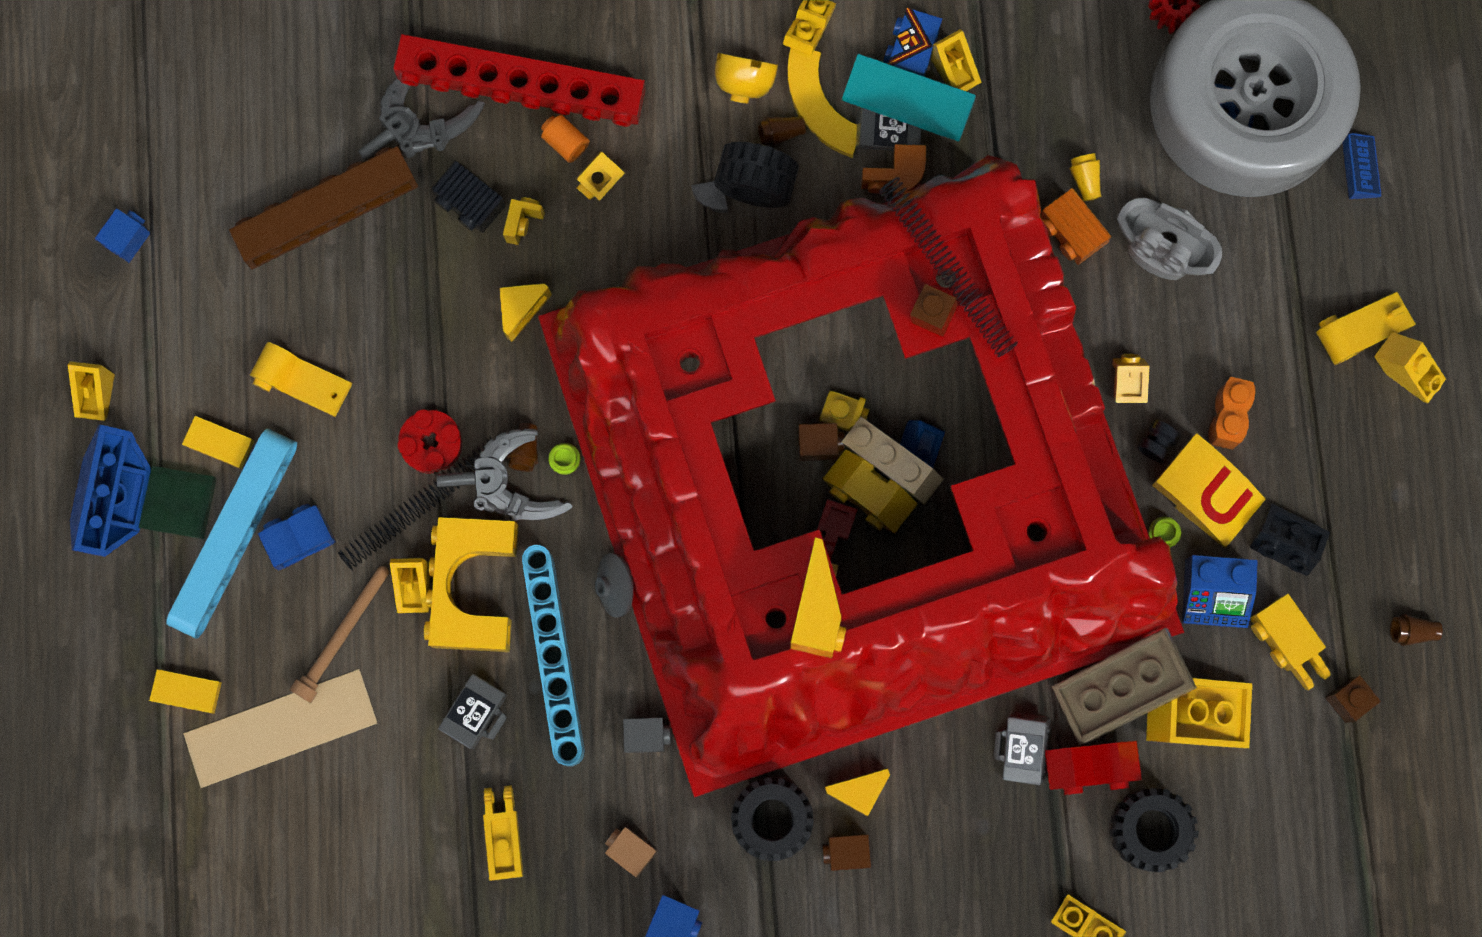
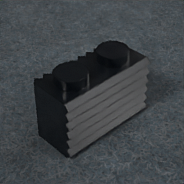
M454 161L431 188L436 196L434 202L447 213L452 209L459 214L458 221L470 231L476 228L481 233H484L486 228L493 223L494 219L497 218L498 214L506 206L504 199L457 161Z

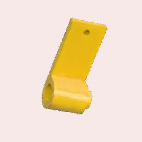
M1398 292L1340 319L1336 315L1328 317L1319 323L1321 329L1316 334L1333 364L1338 365L1363 350L1388 339L1392 332L1398 334L1416 324Z
M271 342L266 343L250 373V376L254 378L252 384L260 389L270 392L271 388H274L336 417L352 386L351 382L299 359L291 352Z

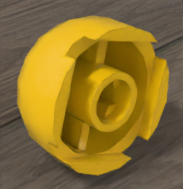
M717 53L715 78L721 90L731 94V101L748 104L749 98H761L769 92L775 81L778 65Z

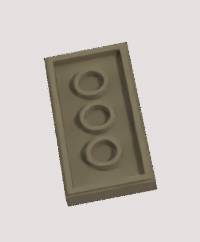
M1167 628L1051 686L1078 744L1082 746L1197 688Z

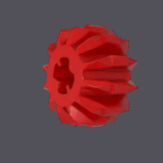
M1150 0L1148 7L1153 11L1149 17L1150 20H1159L1158 30L1162 29L1164 25L1167 26L1170 35L1174 33L1176 27L1178 29L1201 5L1197 4L1199 0ZM1173 4L1178 6L1176 10L1172 8Z

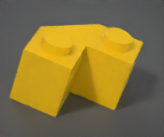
M846 449L823 478L832 488L829 493L843 504L848 500L859 506L868 515L865 521L876 530L881 531L882 528H885L895 534L916 507L917 502L892 479L888 481L881 474L877 473L874 470L875 466L867 460Z

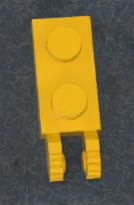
M512 785L504 786L503 798L506 812L495 813V795L492 788H484L485 815H483L490 881L523 877L517 811H515Z

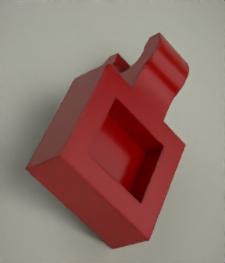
M827 499L817 530L820 529V532L825 534L823 541L831 560L837 540H848L858 509Z

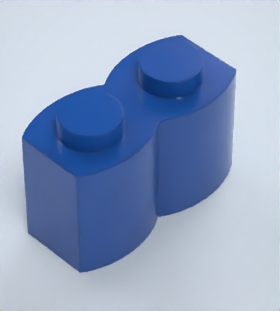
M302 505L293 510V516L287 520L282 521L281 518L271 520L263 526L264 530L258 533L273 567L278 571L336 543L318 506Z

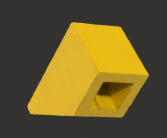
M1392 332L1374 356L1387 376L1425 403H1429L1446 380L1421 341Z

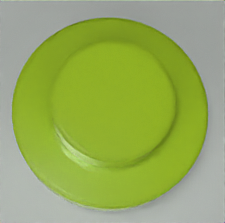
M560 443L550 451L549 464L558 474H571L580 465V453L572 444Z
M1160 517L1151 523L1148 535L1150 538L1160 536L1171 548L1180 540L1181 529L1174 519Z

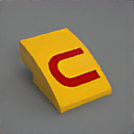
M1197 433L1188 441L1152 485L1177 505L1175 508L1223 548L1229 545L1266 500L1230 461Z

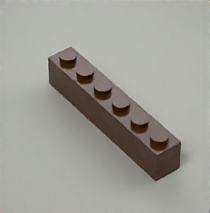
M398 146L384 148L378 151L374 158L366 162L359 161L353 163L347 168L348 171L338 176L330 175L319 182L320 185L309 190H299L291 196V199L281 204H271L263 210V213L253 218L245 217L239 220L235 227L229 229L244 262L253 270L418 188L419 186Z

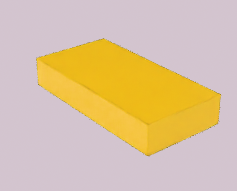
M195 416L182 445L242 469L254 444V440Z
M157 669L149 701L215 714L222 682Z

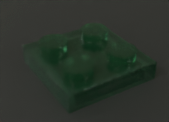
M152 466L138 528L204 540L217 478Z

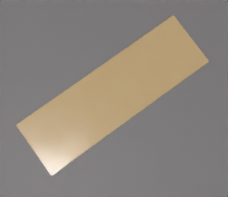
M360 669L317 684L319 685L316 689L318 694L312 703L292 693L183 733L200 787H206L377 724Z

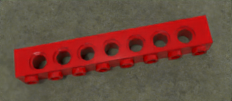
M401 34L393 68L397 79L408 86L430 85L432 89L439 92H448L451 89L461 91L462 95L471 98H478L479 95L491 97L493 101L503 104L514 101L521 103L522 106L529 109L550 108L554 113L560 115H569L570 112L582 114V117L588 120L599 121L600 118L612 120L614 124L623 127L639 124L645 95V80ZM425 62H436V65L433 69H422V66ZM457 67H465L467 69L461 76L452 74V71ZM493 72L497 74L493 81L486 82L482 80L486 73ZM518 78L527 80L523 87L518 88L512 85L513 81ZM547 84L558 86L557 90L553 93L542 91L543 87ZM580 89L588 92V95L583 99H576L572 96L575 91ZM613 95L618 98V101L613 105H607L603 102V99L606 96Z

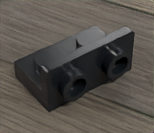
M1271 504L1266 511L1258 534L1251 542L1250 548L1264 557L1271 558L1289 567L1295 572L1308 576L1321 560L1330 532L1283 508Z

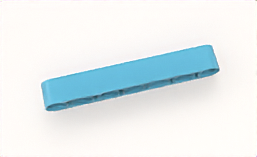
M266 429L261 434L168 614L166 621L168 626L195 639L199 638L204 632L296 452V441L271 429Z
M532 545L524 551L522 564L552 752L558 763L565 766H575L582 761L585 749L555 564L552 554L544 546ZM537 553L545 554V565L539 569L532 568L530 565L532 556ZM542 584L550 585V596L545 600L536 599L535 591L537 587ZM548 615L554 616L556 618L555 628L550 632L542 631L540 628L541 620ZM552 647H558L562 652L561 659L555 664H549L545 659L547 650ZM558 678L564 679L567 684L566 691L560 696H554L550 690L551 683ZM568 710L572 716L571 724L566 728H559L555 722L556 715L560 711ZM573 742L577 747V754L572 760L566 761L561 756V748L565 743Z

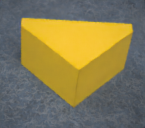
M959 29L933 44L931 61L946 85L968 91L982 83L963 30Z
M543 283L500 288L503 332L511 342L551 297L552 294L547 285Z
M70 361L68 363L74 417L105 421L108 416L115 374L102 365Z
M423 558L390 559L397 613H429L430 608H427L426 605L427 591L430 589L429 562Z
M888 769L827 786L825 791L829 796L868 816L890 773Z

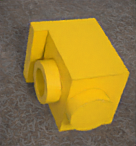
M600 151L576 178L580 182L577 189L589 200L595 196L600 201L625 173ZM595 172L603 174V181L599 184L592 181V175Z

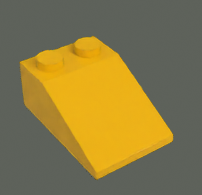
M815 538L792 635L791 649L832 658L834 650L841 652L846 628L840 626L841 614L823 540Z
M1192 678L1197 687L1196 689L1147 714L1146 741L1249 749L1252 683Z

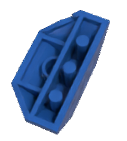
M98 425L83 457L70 517L71 547L73 551L105 557L140 531L152 469L136 443L133 433L130 431L105 425Z

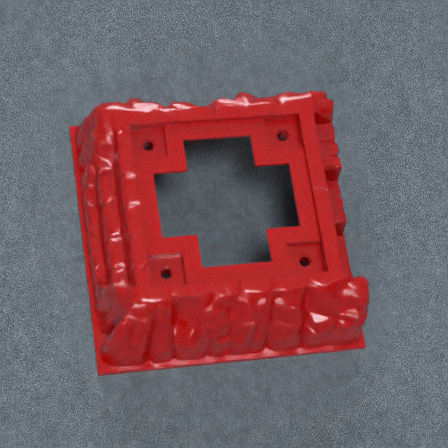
M987 155L955 177L938 175L927 183L916 186L914 190L903 192L899 198L889 203V205L894 204L907 193H911L893 208V210L898 209L908 200L914 198L910 204L900 209L897 215H900L918 203L914 209L901 218V220L907 219L920 208L922 209L917 215L910 218L905 225L911 224L918 217L926 214L921 220L914 223L908 231L917 228L922 222L930 219L929 222L917 229L912 236L921 233L931 224H933V227L921 234L916 241L924 239L934 230H937V232L925 239L919 247L928 244L935 237L941 235L940 238L929 244L923 252L932 249L939 242L945 240L943 244L932 250L927 257L936 254L948 245V248L936 255L931 262L939 260L949 251H952V253L942 259L935 268L945 264L954 256L956 258L946 264L939 273L960 261L957 266L949 270L945 275L950 276L959 268L964 267L951 277L954 281L965 272L968 273L957 280L950 289L957 287L970 277L971 279L959 287L954 294L963 291L972 283H975V285L966 290L958 299L969 295L972 291L979 288L961 305L968 303L983 293L966 310L976 306L984 299L987 300L976 307L970 315L991 304L974 318V320H977L994 309L992 313L987 315L977 325L979 326L998 315L981 331L990 328L1002 320L985 337L1006 325L989 342L1002 336L1007 331L1010 332L996 342L993 347L1003 343L1012 336L1014 337L997 352L1018 341V344L1001 357H997L998 354H994L997 348L991 349V345L994 342L987 343L990 337L983 338L986 332L979 333L981 327L977 328L975 327L977 322H971L974 316L968 317L970 311H964L967 305L960 306L962 300L957 301L958 307L943 337L912 323L910 314L925 284L957 298L958 295H952L954 290H949V287H941L937 283L936 278L940 276L937 274L939 269H933L935 263L930 264L931 258L927 259V253H922L923 248H918L920 242H914L916 237H911L912 232H907L908 227H903L905 221H899L901 216H895L897 211H892L893 206H888V202L880 204L866 198H855L841 202L831 220L812 216L799 221L787 235L738 251L733 249L722 250L716 258L696 265L684 267L680 264L662 263L655 268L651 266L634 267L627 273L622 286L592 291L579 290L567 307L538 316L614 552L623 557L632 575V608L694 797L1102 661L1164 628L1169 630L1172 637L1184 633L1176 611L1178 603L1176 593L1177 578L1170 546L1160 536L1150 538L1105 418L1103 412L1105 406L1099 388L1095 385L1089 361L1084 357L1083 345L1072 324L1076 305L1068 288L1063 285L1064 273L1058 257H1055L1052 251L1047 226L1040 217L1041 207L1034 178H1022L1017 164ZM883 296L905 359L970 338L1015 465L950 486L972 547V552L842 595L823 541L841 614L840 626L846 628L841 652L834 650L832 658L791 649L792 635L815 538L823 540L820 529L754 551L711 423L776 402L754 338ZM687 358H695L700 362L698 369L693 372L683 370L681 365ZM1030 525L1041 527L1044 532L1043 540L1039 542L1031 540L1027 535V527ZM772 611H780L785 615L786 623L781 628H771L766 622L767 615Z

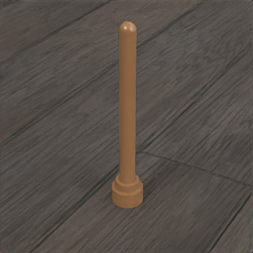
M380 566L377 568L307 675H302L300 680L296 679L290 687V691L307 702L312 703L318 694L316 689L319 685L316 683L389 574L387 567Z

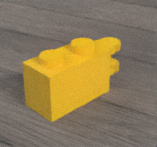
M1289 594L1281 596L1250 617L1253 623L1251 625L1252 631L1260 641L1263 642L1265 640L1272 650L1270 656L1275 664L1281 669L1284 667L1286 671L1291 670L1304 689L1310 690L1314 687L1311 677L1302 667V664L1306 661L1310 662L1315 672L1324 680L1331 675L1318 654L1326 646Z

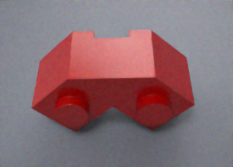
M1137 741L1045 750L1050 790L1063 789L1064 795L1083 793V786L1109 784L1110 790L1130 788V781L1142 780Z

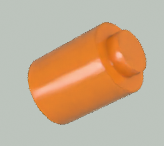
M563 115L549 117L541 128L543 131L541 138L568 163L578 159L590 142Z

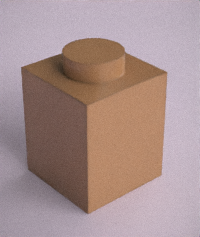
M625 827L622 831L616 828L605 843L609 847L605 854L636 878L639 877L658 851L628 827Z

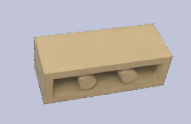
M862 417L859 418L842 441L854 454L867 460L875 466L877 471L888 479H892L923 504L927 502L944 480L932 467Z

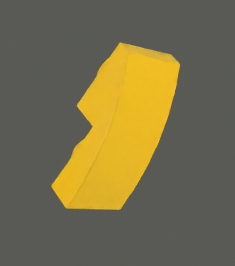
M803 0L798 8L795 20L785 35L783 45L811 56L826 29L836 3L829 0Z
M1068 894L1051 921L1053 925L1072 937H1124L1126 934L1125 930Z

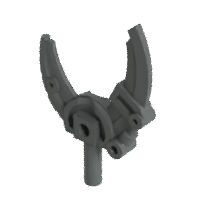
M396 78L393 84H390L386 89L380 104L382 114L379 120L386 130L359 149L358 153L366 161L394 139L400 145L403 155L407 158L413 157L416 152L424 151L426 148L435 147L437 151H443L449 140L463 133L476 121L485 103L477 101L476 105L468 106L462 113L446 122L443 118L429 121L430 125H420L417 115L409 108L404 107L405 98L411 86L401 83Z
M536 429L509 430V433L503 432L496 435L495 439L491 438L484 445L485 449L481 450L480 455L474 458L475 472L437 474V487L476 484L477 496H475L473 501L474 507L477 510H485L492 514L495 512L503 516L505 521L548 519L560 515L573 507L568 501L564 503L559 500L549 502L529 501V497L515 491L512 494L505 489L508 483V473L502 461L517 447L535 440V436H538Z

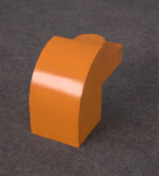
M895 145L893 169L863 168L861 189H868L870 193L880 194L879 190L885 184L898 177L900 180L893 187L901 182L903 184L892 192V197L905 187L907 188L905 191L914 190L916 186L921 185L926 165V145ZM898 179L889 184L884 190L892 186ZM902 194L893 198L892 200L899 198Z

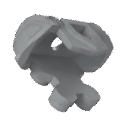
M1138 198L1129 201L1121 209L1117 217L1118 224L1128 239L1129 255L1139 266L1158 277L1178 280L1186 274H1213L1221 262L1222 248L1217 238L1204 229L1205 226L1200 224L1186 209L1172 207L1165 203L1160 204L1148 198ZM1170 232L1174 234L1177 243L1168 241L1163 237L1162 233Z

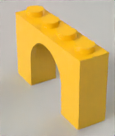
M438 517L437 526L433 525L431 533L432 545H436L435 557H431L429 561V576H433V589H428L426 597L427 608H431L430 621H426L424 625V640H429L428 646L441 649L510 652L512 620L508 617L475 616L462 612L452 598L451 581L456 569L469 558L480 555L516 557L518 524L515 521Z

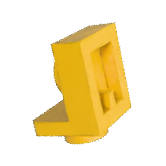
M522 197L520 201L511 199L503 231L506 243L519 245L521 236H526L529 219L525 218L526 216L544 219L545 212L538 201Z
M1122 354L1121 358H1113L1112 365L1115 368L1114 401L1116 403H1148L1149 365L1145 359L1141 358L1138 354Z
M829 390L819 422L824 424L837 423V428L849 432L860 417L865 420L867 419L870 409L864 408L865 398L860 397L857 400Z

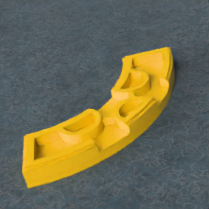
M791 48L788 59V85L797 114L803 117L804 123L818 137L819 141L834 151L853 158L856 149L857 124L842 117L827 101L819 81L818 68L821 52L814 51L810 56Z

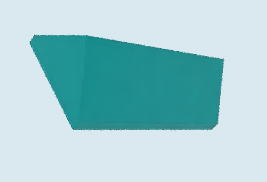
M858 54L842 96V101L958 142L961 139L976 100L975 94Z

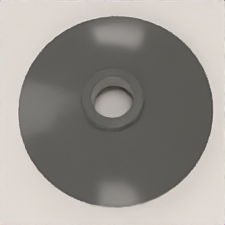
M609 553L600 561L595 590L606 612L615 618L625 616L631 608L633 580L630 569L623 557L617 553Z

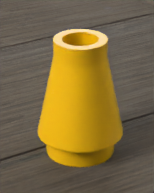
M1095 153L1071 159L1072 167L1069 169L1082 194L1083 202L1101 198L1100 160H1096Z

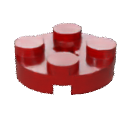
M424 409L417 411L405 421L398 436V450L405 462L416 471L425 474L450 468L458 460L463 447L461 432L456 422L447 414L437 410ZM435 434V440L438 442L437 447L430 446L428 450L424 449L425 443L423 438Z

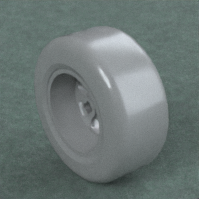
M1211 0L1194 11L1181 24L1156 66L1150 92L1152 122L1157 137L1168 156L1186 175L1196 182L1212 190L1232 196L1261 197L1273 195L1293 188L1307 180L1343 143L1353 126L1358 112L1361 91L1360 74L1353 50L1341 30L1321 10L1304 0ZM1239 59L1258 61V71L1253 73L1245 72ZM1272 69L1275 70L1287 84L1274 85L1268 77ZM1219 70H1225L1235 79L1232 89H1222L1214 85ZM1276 98L1289 99L1293 102L1294 105L1289 117H1282L1273 109V103ZM1233 102L1237 106L1239 114L1235 120L1223 110L1220 104ZM1262 115L1269 126V130H1257L1248 127L1250 116Z

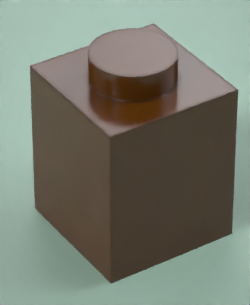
M925 284L910 314L912 323L943 337L958 307L957 298Z
M837 423L799 424L800 461L838 460V451H844V444L842 443L844 432H838Z
M1360 675L1349 678L1325 697L1345 723L1356 722L1381 702Z
M868 835L828 837L829 844H822L824 864H830L831 871L871 868Z

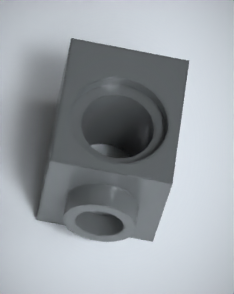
M663 718L623 719L625 753L665 752V745H671L670 725H664Z

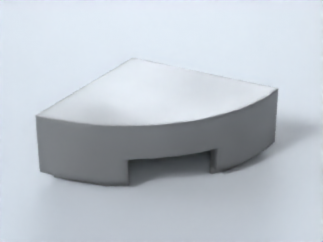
M714 181L691 185L696 200L703 206L718 213L728 212L725 194L715 187Z

